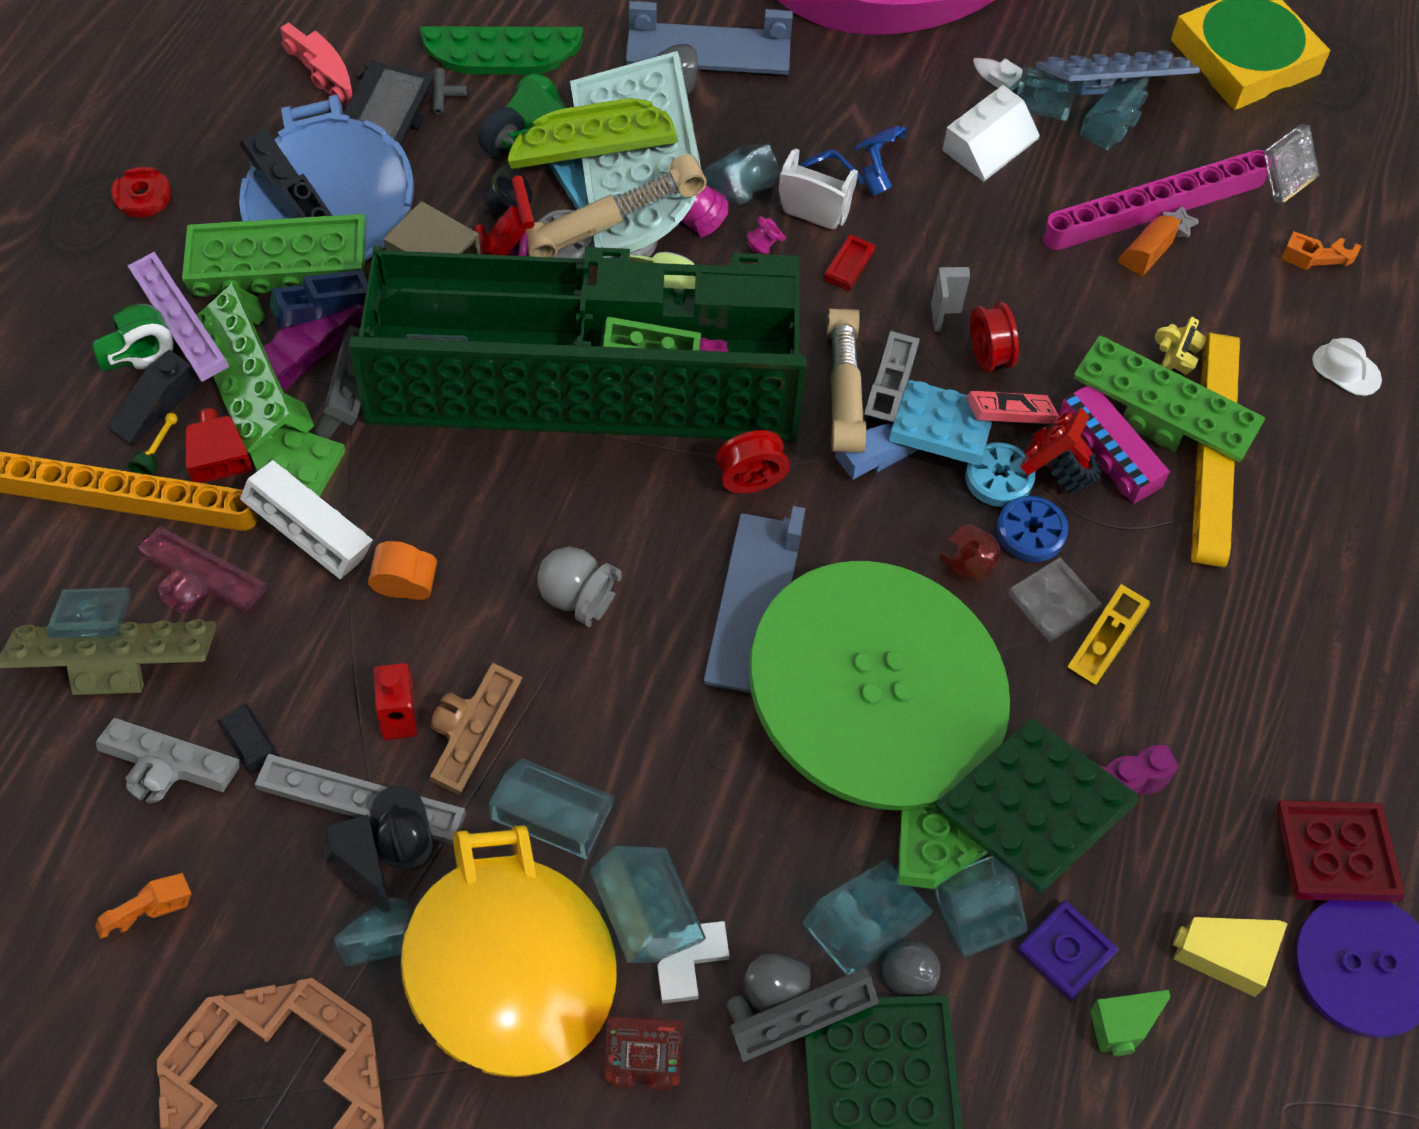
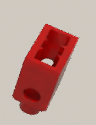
M204 409L199 413L200 422L187 426L186 468L192 482L206 483L253 471L247 450L231 417L219 418L218 412L215 409Z
M401 663L374 667L376 712L383 740L418 737L414 682L409 665ZM392 712L404 714L399 719H391L393 717Z

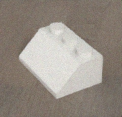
M1002 85L947 127L942 151L984 182L1037 141L1039 133L1024 100Z

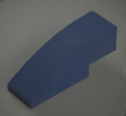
M362 270L304 276L302 285L273 288L269 306L279 328L299 325L338 313L365 300L368 282Z

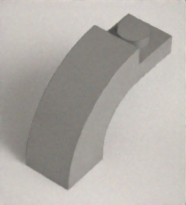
M890 331L875 383L871 388L865 415L891 422L895 421L910 378L920 341L919 338Z

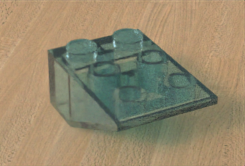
M887 859L820 898L802 922L846 975L872 964L933 913L911 886L897 884L898 871Z

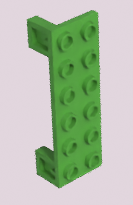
M231 283L199 312L197 317L229 365L228 368L215 374L213 377L247 452L251 453L283 424L289 428L294 427L304 433H307L315 425L305 403L285 394L280 386L253 323L259 325L266 318L258 298Z

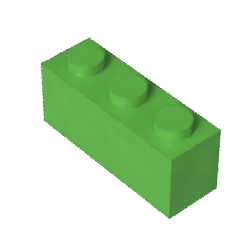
M607 317L602 327L600 347L699 351L701 333Z

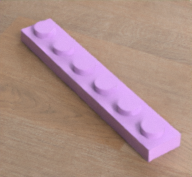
M155 252L128 265L131 273L153 307L162 313L174 340L200 380L203 382L228 368L229 365Z

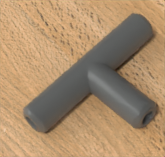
M436 68L434 70L433 113L441 115L444 113V97H466L467 87L465 85H445V70Z

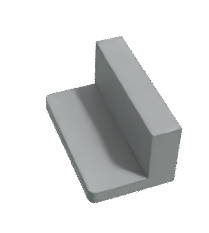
M939 267L931 301L934 332H941L945 314L962 312L970 280L969 267Z

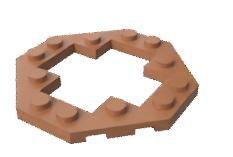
M313 978L298 980L295 984L279 987L271 985L245 990V993L226 997L218 995L206 998L157 1058V1075L160 1082V1128L200 1129L217 1107L216 1103L189 1083L238 1022L262 1040L268 1042L292 1012L345 1050V1053L323 1080L326 1086L351 1103L333 1129H384L373 1023L371 1019Z

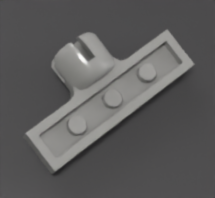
M113 718L96 740L97 751L135 763L125 777L127 790L140 801L144 799L149 790L153 791L146 799V802L150 804L163 799L173 783L178 780H187L224 792L240 768L239 759L117 718Z

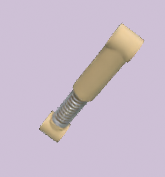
M681 155L671 162L669 171L662 175L663 178L658 176V180L653 178V183L651 181H648V185L643 183V187L639 185L638 190L636 187H634L633 192L629 189V194L624 191V196L619 194V198L617 196L613 197L610 194L547 224L535 222L533 228L526 230L528 256L556 257L558 251L624 222L622 219L623 214L628 216L627 212L632 214V210L637 212L638 207L642 210L643 205L646 208L647 203L652 205L651 201L656 203V199L661 201L662 196L666 199L667 194L669 197H671V194L675 195L676 193L685 197L698 195L705 189L707 181L697 160L692 155Z
M828 309L827 338L832 339L833 370L830 374L833 423L831 436L832 452L864 453L866 445V422L863 421L861 373L857 368L856 340L859 334V310Z

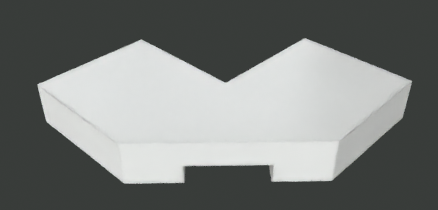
M724 921L689 925L659 962L658 976L662 1004L697 1000L698 989L694 964L729 960Z

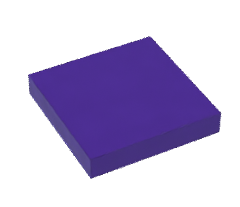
M1064 899L1018 946L1016 951L1071 1001L1117 953L1119 948Z

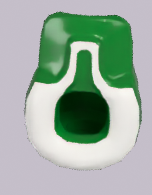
M134 304L114 313L112 319L116 332L99 338L92 346L98 365L103 371L115 370L128 365L134 369H147L169 349L173 351L174 341L162 313L157 308L149 304Z

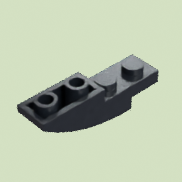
M266 127L240 142V147L256 168L253 174L271 198L290 218L333 216L304 173L300 176L298 175Z

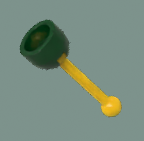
M168 413L165 416L166 422L148 452L140 451L132 457L128 467L133 473L154 474L158 465L154 453L171 425L177 423L178 417L176 414Z

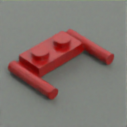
M515 176L511 180L518 207L510 206L505 214L498 219L497 224L488 235H486L483 225L473 227V231L479 235L481 254L508 255L526 233V230L534 227L535 224L522 176Z

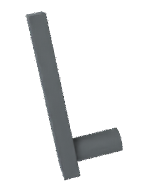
M349 325L344 332L323 410L324 415L315 426L317 435L327 439L333 435L341 422L352 426L358 417L361 405L349 350L350 337L359 336L360 329Z
M865 967L754 1015L748 1001L743 996L731 998L726 1008L734 1023L730 1026L737 1051L742 1061L745 1062L874 1006L879 1002L872 977Z

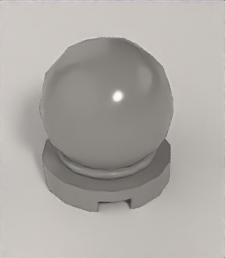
M567 546L553 550L542 560L537 574V587L542 598L551 606L566 612L575 610V619L591 627L592 621L590 620L595 618L599 621L609 608L616 593L611 591L614 580L621 581L622 575L618 568L609 563L599 567L597 560L585 550Z

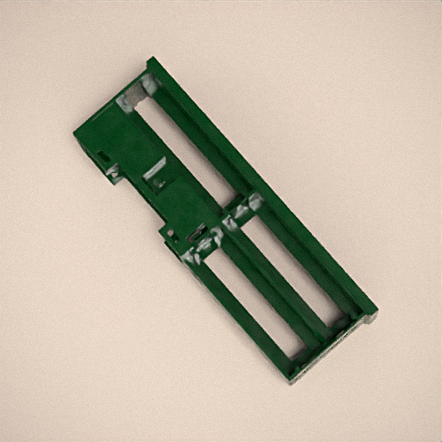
M381 245L373 246V256L359 336L350 337L349 343L365 424L732 439L746 432L765 430L778 434L782 441L797 442L806 372V356L799 355V256L732 253L731 266L630 262V249L585 247L584 259L389 251L382 250ZM603 256H615V257H621V259H620V258H603ZM739 262H757L758 264H739ZM590 266H598L596 285H591ZM664 275L696 276L695 289L664 288ZM613 317L701 333V338L727 342L728 352L600 347L602 327L606 318ZM408 337L463 339V341L408 339Z

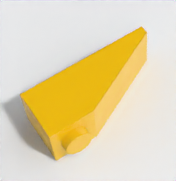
M1121 584L1068 665V668L1097 685L1149 608L1150 601Z

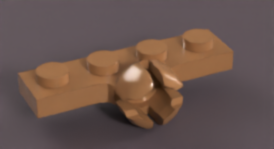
M492 663L474 697L463 699L453 693H446L439 701L441 704L436 707L430 726L433 730L445 735L449 743L430 776V782L459 796L461 795L523 677Z

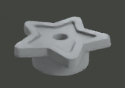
M1180 207L1176 212H1163L1161 215L1172 216L1182 220L1175 237H1190V228L1197 225L1199 221L1197 218L1187 215L1184 207Z

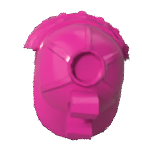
M706 185L705 189L696 196L692 207L681 221L692 231L698 232L700 238L705 237L722 224L728 214L729 201L719 191Z

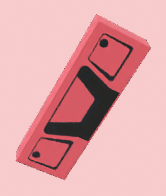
M970 391L966 398L977 420L1055 424V421L1059 418L1048 395Z

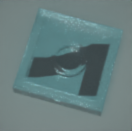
M127 587L63 589L46 628L48 637L118 636L131 599L130 589Z

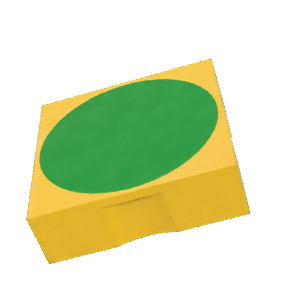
M1217 0L1179 15L1171 37V41L1191 60V63L1200 67V70L1208 78L1213 88L1233 110L1263 99L1278 89L1291 87L1319 75L1331 51L1283 0Z

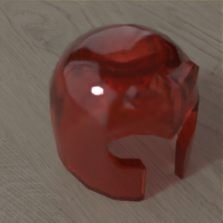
M967 524L955 531L949 538L951 542L958 545L953 557L944 552L940 554L941 562L965 579L977 580L980 583L983 578L987 577L996 568L1000 559L1001 549L999 542L991 533L974 524Z

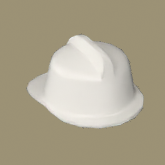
M1334 338L1329 344L1319 347L1312 357L1313 366L1319 374L1354 395L1366 396L1373 394L1381 385L1382 378L1377 365L1366 357L1365 349L1356 340Z

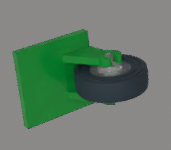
M527 77L507 107L496 110L485 120L478 134V143L488 155L501 157L510 152L519 134H522L523 137L534 126L533 121L545 114L565 108L531 78Z

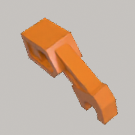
M1293 231L1281 259L1304 270L1315 265L1342 264L1347 266L1354 262L1361 245L1355 243L1353 249L1348 250L1343 246L1346 239L1340 238L1330 248H1323L1319 240Z
M183 873L150 881L138 893L137 897L113 910L104 912L98 917L95 925L99 938L108 937V933L115 928H119L120 933L127 931L137 920V917L144 913L155 918L186 908L192 893Z

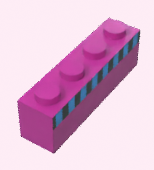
M1085 386L1063 399L1058 413L1059 417L1067 411L1073 413L1081 407L1085 410L1089 418L1081 433V437L1086 444L1090 445L1092 453L1095 452L1097 456L1095 460L1100 463L1099 468L1111 477L1116 483L1119 492L1127 496L1132 504L1163 488L1170 471L1103 393Z

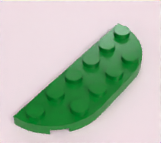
M420 26L422 44L430 58L433 56L441 62L442 67L462 74L527 75L530 73L541 74L550 72L561 67L560 63L570 56L573 58L579 51L583 41V27Z

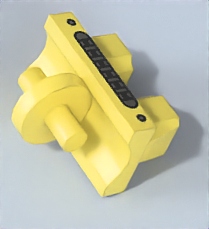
M1194 317L1189 318L1185 327L1177 328L1176 325L1170 324L1168 327H1161L1157 330L1155 341L1160 345L1159 349L1166 352L1161 366L1169 370L1175 368L1185 375L1196 367L1198 358L1187 352V350L1196 354L1202 349L1207 340L1206 336L1196 330L1199 323Z

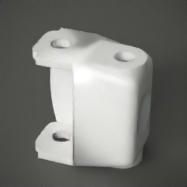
M792 150L780 174L779 193L783 211L788 215L830 230L836 229L838 225L842 226L850 210L858 171L853 169L844 182L798 165L799 150Z

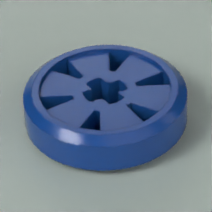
M1022 496L1013 499L1004 506L997 522L996 531L1000 544L1009 554L1023 561L1042 562L1053 558L1061 551L1068 535V523L1061 509L1051 501L1038 496ZM1028 525H1034L1035 530H1037L1036 533L1029 532L1030 528H1028Z

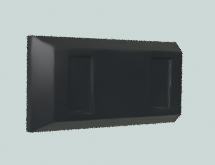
M248 704L217 721L249 774L263 767L268 754L280 757Z

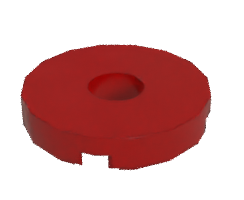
M137 167L124 172L125 176L120 179L117 178L111 188L115 206L121 213L130 217L142 218L158 213L170 202L172 195L168 178L152 167ZM140 189H147L143 194H135Z

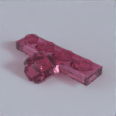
M161 526L138 546L141 556L171 571L158 585V589L160 590V598L168 607L173 608L178 602H182L175 609L177 612L189 611L207 594H213L247 612L267 591L266 582Z

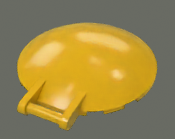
M525 825L513 826L512 830L469 834L467 830L455 831L453 846L457 868L443 876L422 897L414 909L404 934L401 949V972L410 1008L418 1023L423 1024L437 1041L435 1044L460 1063L464 1061L476 1068L482 1069L483 1073L504 1077H523L555 1069L570 1061L592 1042L602 1028L611 1009L616 988L617 970L615 950L608 928L595 905L577 885L559 872L534 862L528 829ZM513 844V856L473 859L472 848Z

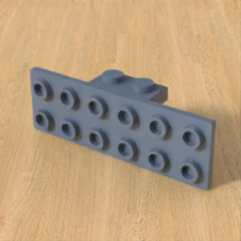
M1156 51V55L1146 52H1135V56L1114 53L1113 57L1093 54L1091 59L1076 55L1070 56L1069 60L1059 57H1048L1047 61L1036 62L1037 69L1066 81H1076L1074 92L1080 95L1124 92L1126 79L1131 77L1199 73L1200 67L1190 64V59L1183 57L1174 58L1172 57L1173 53L1168 51Z

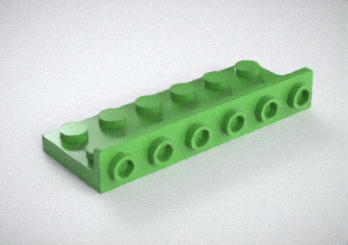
M364 214L190 224L187 225L182 280L190 295L199 297L218 295L231 283L249 293H267L272 291L273 288L302 285L304 276L362 270L368 282L365 273L367 220Z

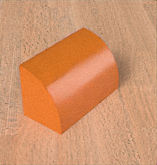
M1166 215L1156 217L1122 253L1118 263L1143 277L1173 243L1182 220Z

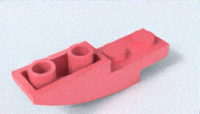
M289 22L282 26L280 30L283 39L282 46L289 55L296 56L308 69H311V80L318 89L325 90L331 96L338 95L340 102L347 107L353 96L350 78L346 66L333 46L317 31L306 36Z

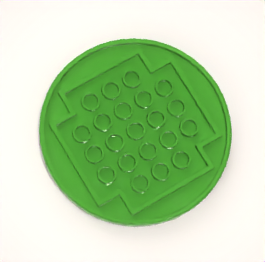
M873 561L839 562L807 572L787 585L773 599L764 612L752 640L749 655V683L754 706L762 726L782 756L798 772L823 790L841 799L858 805L885 810H912L935 805L1002 745L1009 721L1010 694L1006 670L997 647L984 625L960 599L938 583L919 573L903 567Z

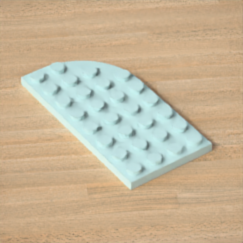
M678 51L570 81L574 107L627 98L647 100L653 102V105L658 109L665 110L669 114L678 135V143L582 158L588 204L610 194L613 197L617 196L619 198V194L624 196V191L629 194V189L633 192L634 187L638 190V186L641 185L643 187V183L647 185L648 181L653 183V178L658 180V176L663 178L662 175L666 174V172L668 173L671 162L681 155L694 156L701 168ZM676 193L675 195L671 194V197H669L667 194L666 199L662 196L661 201L656 199V203L651 201L652 205L647 203V207L645 208L643 205L642 210L638 207L637 212L632 210V214L627 212L628 216L623 214L622 219L624 222L593 235L595 247L630 249V252L645 248L665 236L679 224L692 207L696 196L685 197ZM603 256V258L615 257V256Z

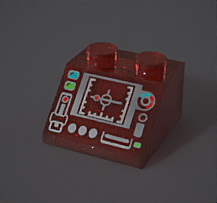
M607 1016L605 1081H612L613 1086L621 1088L634 1087V1083H648L650 1088L656 1090H670L672 1085H679L683 1021Z

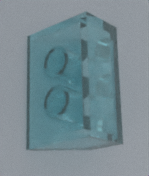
M521 758L504 773L489 802V809L492 820L511 828L513 826L525 825L530 836L586 859L615 801V797Z
M613 846L590 870L628 963L657 962L697 945L706 939L667 848Z

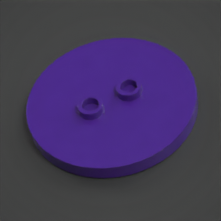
M1329 900L1307 917L1299 929L1295 940L1294 968L1303 993L1312 1006L1325 1019L1348 1033L1376 1039L1404 1034L1419 1024V924L1401 908L1383 901Z

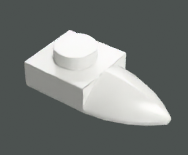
M973 59L974 66L979 74L997 88L1004 85L1013 91L1025 80L1027 72L1007 59H1004L1001 63L992 59Z

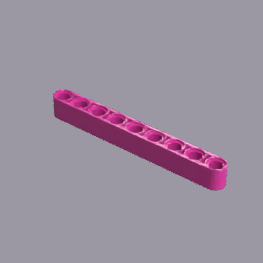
M1254 150L1053 212L1048 217L1042 238L1043 243L1050 249L1061 250L1150 222L1156 217L1161 216L1163 212H1176L1180 207L1189 210L1259 188L1265 183L1273 165V158L1263 150Z

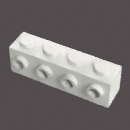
M275 461L269 462L246 481L240 500L339 579H342L364 560L373 539Z

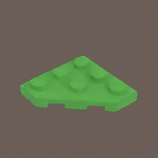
M283 424L252 451L250 455L257 471L273 460L320 497L343 457L345 447L344 444L309 432L304 433L294 427L289 428Z
M936 805L912 810H901L897 884L934 889L988 854L986 850L938 813Z

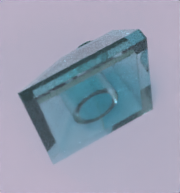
M399 898L389 899L391 911L385 913L376 906H373L334 937L335 946L346 967L401 956L404 934L413 915L408 900L402 901Z

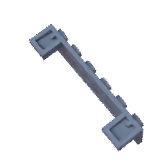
M630 1L626 64L629 65L653 58L663 50L677 44H689L697 51L698 69L787 75L789 74L793 11L766 9L764 30L657 23V3Z
M793 506L791 518L784 517V521L749 514L740 515L704 676V684L751 693L749 655L752 640L768 606L792 582L806 508Z

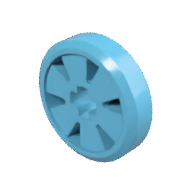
M996 442L986 444L980 466L971 463L967 464L965 480L969 490L977 499L991 506L1004 507L1013 499L1030 494L1036 473L1033 472L1028 476L1020 467L1026 456L1024 451L1011 444ZM995 471L999 474L1005 473V478L1002 475L995 476Z

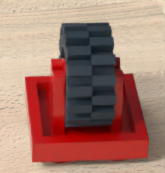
M1081 407L1073 413L1067 411L1055 421L1056 425L1050 429L1043 427L1032 436L1031 440L1033 442L1024 451L1026 456L1020 465L1028 476L1045 465L1051 471L1053 477H1058L1057 482L1060 485L1064 483V488L1068 491L1071 489L1072 493H1078L1100 478V463L1095 461L1097 456L1095 452L1092 453L1090 445L1086 444L1081 437V433L1089 418L1085 410Z

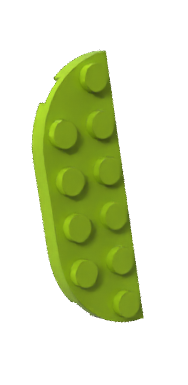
M627 98L576 106L550 112L533 121L534 126L523 137L522 134H519L513 143L508 163L511 169L672 144L678 143V135L669 114L665 110L658 109L653 105V102L647 100Z

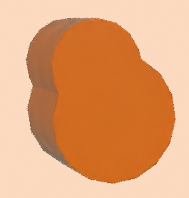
M397 541L380 543L375 548L368 585L377 593L388 597L413 600L428 599L431 596L437 559L430 553L420 551L407 543Z

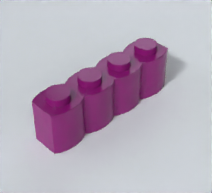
M357 303L327 317L288 326L279 330L271 343L263 346L283 392L292 386L300 375L311 370L323 356L331 353L340 345L344 332L349 325L358 329L361 327L363 307Z
M1166 745L1152 746L1143 750L1138 756L1119 757L1110 762L1107 767L1100 766L1137 794H1153L1161 791L1169 784L1179 768L1172 752Z

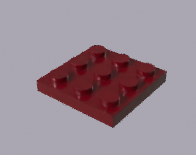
M1285 800L1278 802L1276 811L1295 899L1401 902L1403 900L1405 891L1382 803Z

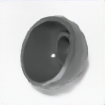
M916 940L901 941L893 945L882 959V978L892 992L901 997L926 996L936 988L941 976V966L934 951L926 944Z

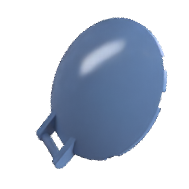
M338 95L329 96V100L291 108V106L281 108L284 129L278 132L279 136L274 139L298 175L300 176L304 173L333 216L365 215L367 220L366 261L373 256L374 245H381L382 249L385 248L384 238L387 232L395 228L411 209L414 195V180L412 169L404 150L397 141L386 133L385 129L368 120L363 122L350 119L349 115H343ZM313 115H318V116H314V117H310V118H306V119H302V120L295 121V120H297V119H301V118H305V117H309V116H313ZM250 161L251 167L246 178L242 179L239 203L242 220L255 221L290 218L253 173L256 168Z

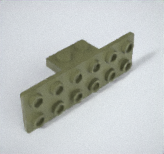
M200 619L176 623L165 620L145 624L124 622L122 624H115L112 629L100 631L102 623H91L59 630L61 624L49 627L23 625L14 628L0 654V668L67 666L72 695L141 693L144 683L140 664L205 661L216 631V622H205Z

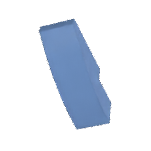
M892 422L866 430L864 453L836 452L835 458L852 480L872 469L879 472L919 449L890 442L889 438L894 424Z

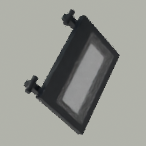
M371 60L368 66L366 64L362 65L357 75V79L361 81L343 115H349L350 119L363 122L368 120L385 129L386 133L402 146L410 128L418 130L424 119L423 115H420V108L434 82L433 75Z

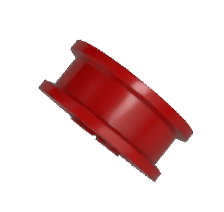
M998 302L990 309H985L983 306L974 307L970 315V337L974 356L981 370L992 372L995 366L1003 365L1005 368L1015 367L1019 356V339L1015 319L1009 306L1005 302Z
M758 430L740 434L725 442L716 453L717 466L723 471L721 476L723 486L731 492L746 494L765 490L780 482L790 470L788 457L782 453L784 449L782 438L774 432Z

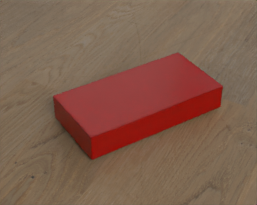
M849 234L824 273L823 280L850 291L875 252L876 245Z

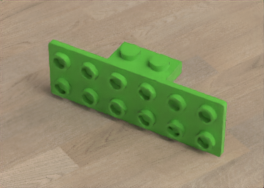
M1103 336L1097 338L1073 376L1075 380L1127 405L1123 418L1135 432L1173 452L1176 451L1183 436L1186 435L1237 462H1241L1265 421L1264 416Z

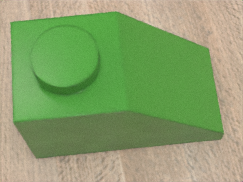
M1169 990L1097 1000L1090 1009L1100 1053L1112 1051L1113 1056H1124L1134 1053L1135 1048L1145 1039L1170 999Z

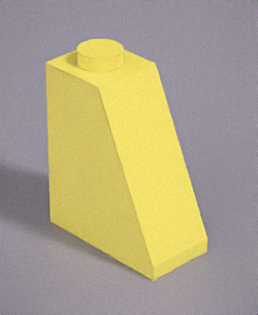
M1194 917L1186 927L1181 925L1175 935L1173 945L1178 948L1174 960L1256 997L1267 985L1287 923L1281 920Z

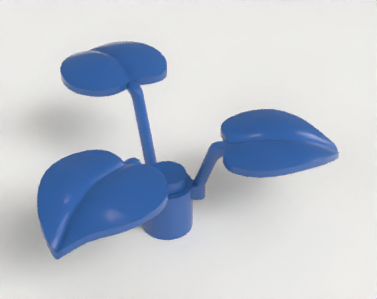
M897 125L884 129L854 147V150L857 151L867 145L864 149L865 151L869 150L873 164L862 169L864 175L858 172L857 179L860 184L865 182L871 196H875L892 187L882 165L879 150L886 141L894 142L895 138L905 139L907 134L906 126L899 127ZM833 149L816 154L800 164L802 167H807L824 159L837 158L850 172L853 169L856 170L838 151H833Z

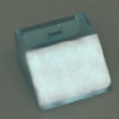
M1140 77L1114 83L1086 114L1080 136L1107 151L1115 142L1120 143L1127 132V128L1129 126L1134 127L1140 119L1142 112L1139 111V108L1148 96V92L1145 90L1149 79Z
M993 856L972 863L935 887L940 910L961 954L965 958L1029 932L1016 874Z

